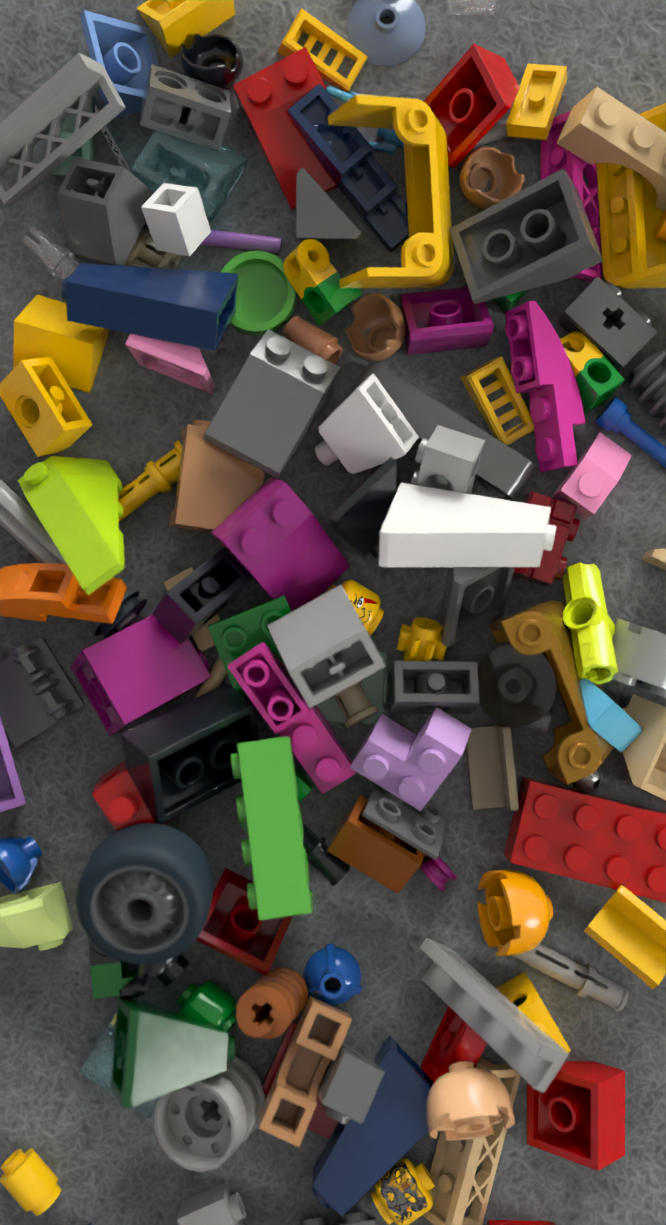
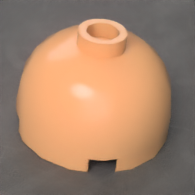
M463 1061L450 1065L449 1073L440 1076L429 1090L426 1100V1117L429 1134L432 1138L437 1139L438 1131H445L446 1140L450 1141L480 1138L494 1134L492 1127L494 1124L503 1121L504 1130H506L515 1123L512 1104L504 1084L498 1076L490 1071L474 1068L473 1062Z

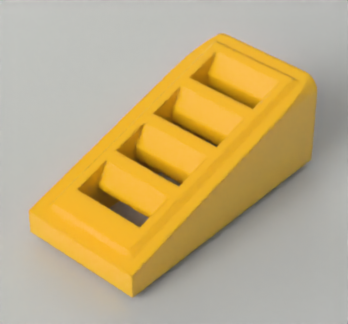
M301 8L281 42L277 53L287 57L304 48L297 41L302 32L308 34L309 38L304 47L307 48L321 78L348 92L368 56ZM318 40L324 43L316 57L310 51ZM333 48L338 53L331 65L328 66L323 61L330 49ZM345 56L351 58L352 61H356L347 78L337 72Z
M502 356L493 358L460 377L496 439L508 446L534 431L533 419L521 394L516 393L514 380ZM494 373L498 380L482 388L479 381ZM502 387L506 394L489 402L487 395ZM511 402L514 408L497 417L494 410ZM519 415L524 426L515 430L522 424L520 423L504 432L501 425Z

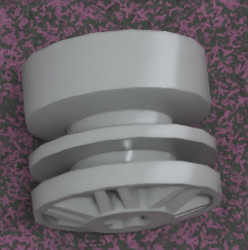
M234 1056L233 1062H227L226 1071L159 1097L154 1109V1128L159 1144L171 1160L184 1169L197 1172L216 1169L259 1126L258 1115L264 1104L265 1094L259 1077L250 1065Z

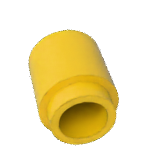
M33 1148L28 1149L25 1153L21 1149L16 1150L1 1166V1170L4 1173L0 1177V1183L25 1212L31 1210L35 1216L42 1214L54 1203L61 1193V1188L57 1184L58 1177Z

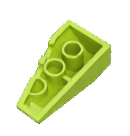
M50 456L45 461L35 463L29 467L24 476L18 480L26 499L79 584L90 595L124 569V535L119 530V518L123 516V507L118 502V494L123 492V483L110 463L103 459Z

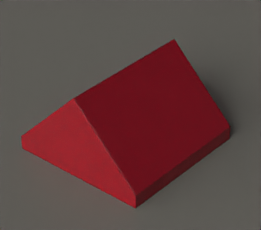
M225 868L213 892L205 926L196 941L267 976L293 916L259 920L258 909L250 910L247 884L254 882Z

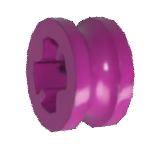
M439 856L436 860L430 857L427 862H422L419 867L442 892L447 889V881H455L458 878Z

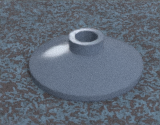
M358 0L348 17L347 34L350 44L368 56L366 61L374 65L394 66L409 60L419 50L425 37L426 25L424 15L414 0ZM390 17L394 22L386 25L380 19Z

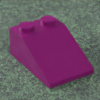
M270 477L211 532L222 546L253 577L252 579L271 600L285 595L291 612L317 598L350 567L312 512L286 482L275 477Z

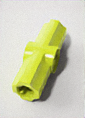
M579 562L567 567L566 574L562 576L567 604L563 611V621L571 630L578 678L580 680L588 678L592 683L600 685L612 681L613 675L618 672L612 641L615 633V624L607 614L600 570L595 564Z

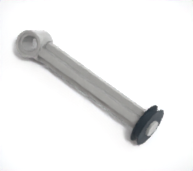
M0 479V525L40 563L67 564L36 513ZM138 591L131 593L126 598L123 597L114 623L101 622L96 628L94 635L103 634L105 636L104 639L129 627L145 607L147 599L139 601L137 599Z

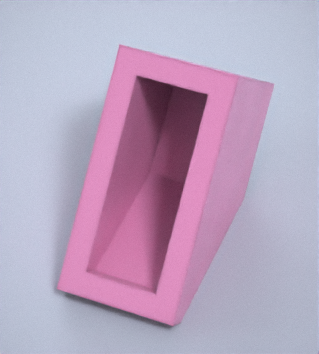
M599 432L577 461L578 465L572 468L552 497L556 500L576 505L577 510L575 514L584 520L596 513L618 483L632 455Z

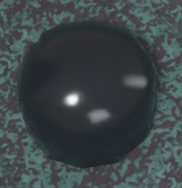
M195 34L188 48L182 43L179 47L185 76L227 89L242 73L243 56L240 47L228 36L212 34L202 37L199 34ZM213 63H221V64H222V65H217V66L209 67V66H210L211 64H213Z

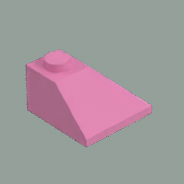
M135 334L128 336L125 345L140 366L213 395L216 387L198 347Z

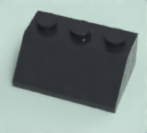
M227 683L121 733L126 769L155 823L163 824L242 781V778L234 779L231 754L238 753L237 743L259 741L257 711L250 699Z

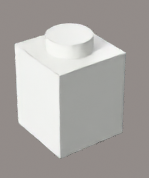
M163 183L141 206L155 248L158 251L190 256L211 232L198 188Z

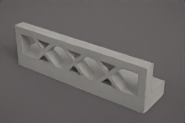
M78 53L0 123V198L4 204L10 205L19 200L126 108L103 64ZM102 88L109 103L97 114L90 113L91 97L98 89ZM69 115L77 116L74 134L68 139L60 138L63 120ZM40 140L48 141L45 159L39 164L32 163L34 146ZM13 164L20 165L17 183L9 189L2 173Z
M426 937L420 949L433 960V963L421 980L535 1090L544 1092L569 1054L459 954L449 947Z

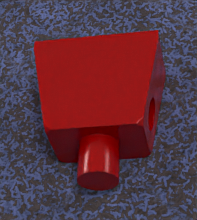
M125 760L98 778L92 795L116 831L134 824L155 823L126 769ZM175 818L170 819L169 821L163 823L162 825H167L168 823H170L171 821H173Z

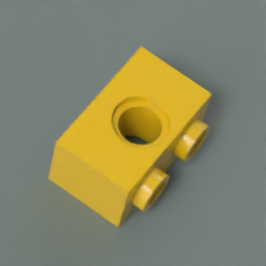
M51 356L21 360L0 383V397L37 457L63 452L72 446L93 425Z

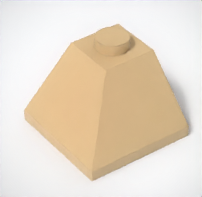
M633 694L629 704L623 710L642 727L641 730L643 732L623 751L633 785L666 801V707Z

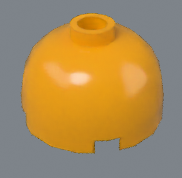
M503 869L484 873L479 882L478 889H486V905L479 902L477 904L480 927L488 947L497 946L499 951L495 955L498 957L516 955L534 949L545 937L549 922L553 917L551 899L548 895H545L544 890L533 877L521 871Z

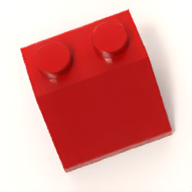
M565 1061L544 1092L535 1090L527 1082V1145L596 1171L625 1156V1070L595 1061Z

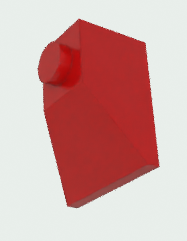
M474 43L424 101L445 130L448 164L454 168L511 108L520 89L505 58Z

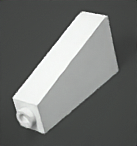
M400 483L380 531L379 566L540 567L543 550L552 551L556 526L548 525L551 507Z

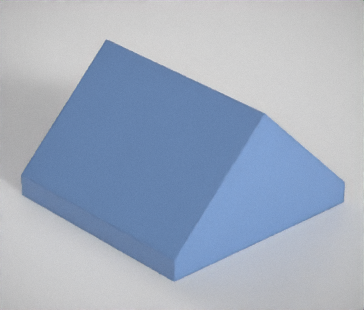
M84 10L80 14L90 58L103 64L126 107L116 117L141 111V102L151 64L160 67L151 29ZM102 88L98 89L104 106H106L109 102Z

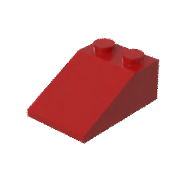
M306 47L233 85L239 107L291 210L296 208L297 173L302 168L307 171L325 193L338 187L288 114V109L319 83L326 90V86Z

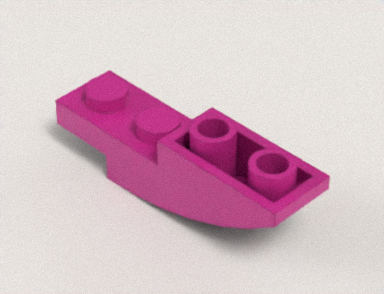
M528 301L505 312V330L509 338L512 361L511 374L514 379L516 393H529L530 414L533 418L536 440L535 453L538 458L540 472H549L578 465L573 426L584 424L585 418L576 378L559 336L537 302Z
M261 642L227 665L275 734L279 732L281 737L289 736L291 738L293 754L322 794L357 773L350 768L352 760L334 736V729L316 705L309 708L286 666L264 642Z

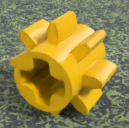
M425 617L414 618L411 626L402 624L397 650L404 651L403 659L405 661H433L435 658L443 661L447 647L442 644V625L435 620Z

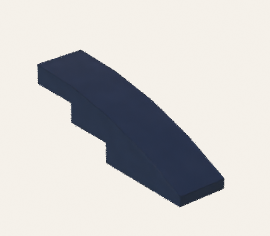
M319 83L289 108L288 114L317 158L364 222L389 252H392L409 237L407 204L396 192L398 185L372 155L373 147L356 127L328 125V116L337 110L339 106Z

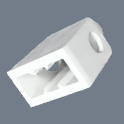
M373 373L318 427L324 441L316 445L315 452L320 462L324 465L329 466L340 460L349 473L356 474L383 464L390 457L397 459L404 456L419 436Z

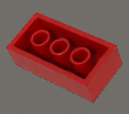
M525 776L522 777L518 793L519 810H514L503 853L510 863L615 890L620 886H624L634 895L666 903V812Z

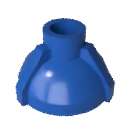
M28 836L25 839L21 837L0 838V882L13 894L21 893L29 887L38 865L37 859L42 857V851L32 837Z
M334 943L327 944L326 948L315 952L306 964L304 980L308 988V998L313 996L330 1005H339L347 1002L354 995H359L363 988L360 985L361 971L357 960L347 950L334 947ZM328 978H337L340 981V985L335 989L328 988L325 985V981Z

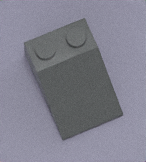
M564 168L449 229L472 301L475 304L565 280L603 261L578 189Z
M268 329L248 356L206 430L203 439L278 478L328 401L341 367Z

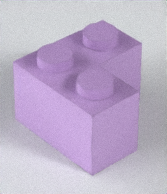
M437 707L417 735L381 713L362 742L350 768L421 811L462 757L472 729Z

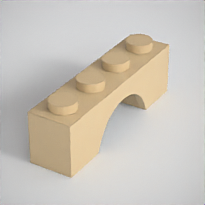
M595 87L572 108L557 144L588 164L614 163L640 173L656 190L657 201L655 207L664 212L666 209V132L599 87Z

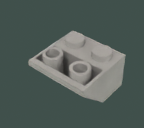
M341 584L268 624L269 631L288 672L309 708L386 667L381 654Z

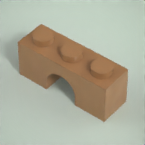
M309 996L258 1115L260 1130L297 1147L300 1146L317 1106L316 1097L324 1073L331 1060H336L351 1024L352 1018L347 1012L313 996Z

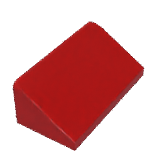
M448 1006L422 1061L421 1068L433 1083L440 1076L449 1073V1066L454 1063L469 1061L473 1062L474 1068H476L487 1042Z

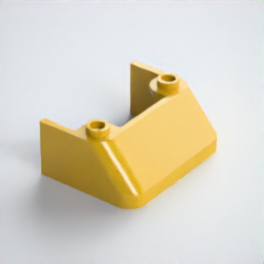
M356 94L328 116V125L395 130L396 135L404 144L409 238L404 242L401 250L402 268L367 267L340 279L339 288H433L442 285L451 278L454 270L453 242L449 230L452 228L445 130L430 107L419 99Z
M666 103L639 114L666 132ZM596 163L604 278L607 282L623 289L666 288V242L653 237L655 227L663 213L662 210L655 207L657 201L655 188L644 176L628 167L614 163Z

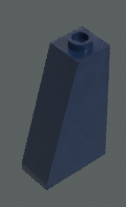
M80 263L71 276L65 278L62 285L61 298L62 302L67 304V321L215 351L236 312L238 274Z
M391 1036L384 1040L374 1058V1061L385 1073L363 1123L361 1124L353 1119H350L348 1125L339 1122L313 1168L312 1189L316 1198L324 1207L330 1208L332 1206L341 1217L429 1131L426 1117V1100L429 1090L434 1083Z

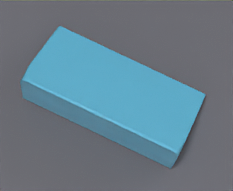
M583 678L579 683L591 729L617 750L623 752L643 732L641 730L642 727L588 678Z

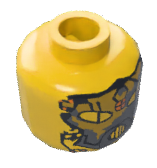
M403 1157L374 1184L375 1191L371 1193L379 1213L387 1224L390 1225L394 1222L397 1225H410L432 1208L433 1196L430 1190L436 1185L422 1162L415 1166L411 1160Z

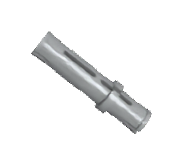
M542 944L537 945L530 951L508 956L573 988L576 995L582 998L589 996L613 1008L616 1012H620L628 1000V987L622 986L597 973L596 967L590 964L583 966Z

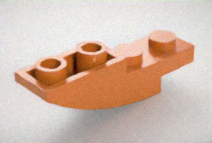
M27 563L0 568V616L46 622L48 615L113 624L127 587L122 579L111 578L88 595L79 584L68 564Z

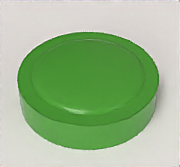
M248 251L232 258L221 270V272L238 274L236 312L230 325L244 334L263 336L268 329L276 332L290 320L295 311L297 292L284 273V262L277 256L264 251Z

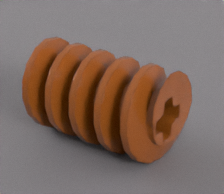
M286 967L271 969L267 976L263 975L240 997L237 1004L236 1018L243 1033L248 1037L272 1039L279 1037L285 1032L305 1008L308 1001V988L305 980L298 972Z

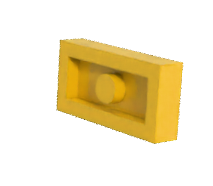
M527 64L519 86V92L506 122L508 137L547 140L567 82V66Z

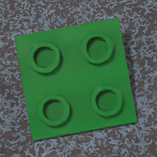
M285 595L207 625L233 688L245 697H248V695L227 665L261 642H264L285 665L268 628V624L291 612Z

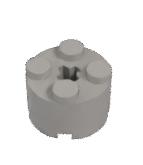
M616 618L615 633L612 641L618 672L613 675L612 679L630 686H634L637 679L641 680V687L666 698V635Z

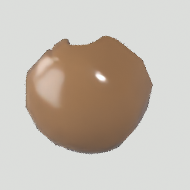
M479 147L468 155L463 161L459 176L463 195L467 201L480 210H486L520 192L525 181V175L519 174L515 169L514 156L502 153L495 147ZM489 179H491L490 189L487 192H483Z
M366 294L351 306L353 322L345 331L355 354L368 362L387 360L400 348L405 339L407 328L404 315L396 304L382 294ZM372 328L365 339L363 331Z

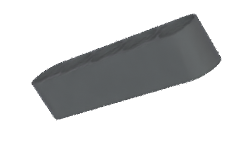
M375 362L368 363L348 396L368 376L374 373L419 436L415 442L416 444L420 445L423 438L430 439L437 425L485 440L474 481L490 491L492 488L505 495L503 497L504 500L515 501L536 469L529 459Z

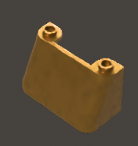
M551 600L492 622L488 626L495 643L509 642L514 650L524 655H535L543 652L571 722L552 729L554 733L553 745L548 752L541 756L549 775L566 784H570L594 773L615 747L591 729L579 683L581 680L577 676L571 630L563 621V611L567 605L561 601ZM595 684L602 692L605 693L602 684Z

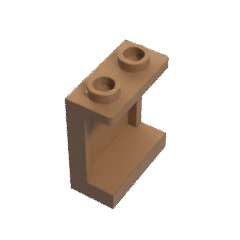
M194 420L193 425L187 424L181 430L180 439H183L176 501L175 508L170 511L168 527L211 533L263 485L265 471L203 439L211 423L210 421Z

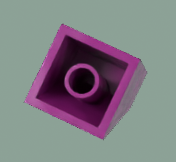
M154 615L82 650L70 666L109 737L211 678L208 673L209 663L202 651L199 649L195 650L189 638L180 644Z

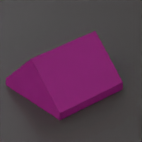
M468 287L400 294L401 309L407 328L405 336L407 355L486 347L493 333V322L485 301L475 304L472 301Z

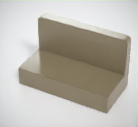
M497 724L470 727L472 730L466 744V756L472 809L506 807L510 811L519 810L510 726Z

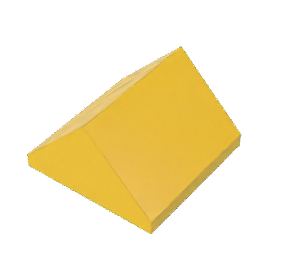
M147 0L136 8L170 58L180 52L179 47L181 43L185 44L187 48L192 43L195 34L203 37L236 15L234 0Z
M36 295L14 320L13 369L21 360L51 356L70 388L91 393L110 329L67 321L66 303Z

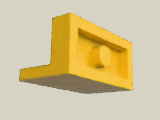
M620 886L593 918L584 932L650 988L654 989L666 975V920L624 886Z

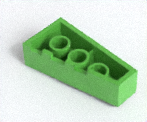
M288 736L237 743L238 753L231 754L234 779L242 778L244 796H237V811L239 821L247 822L249 839L242 840V851L245 866L252 865L254 883L247 884L250 910L258 909L259 920L312 913L314 901L312 889H309L308 885L309 865L306 849L303 847V823L300 805H298L297 801L298 787L291 738Z

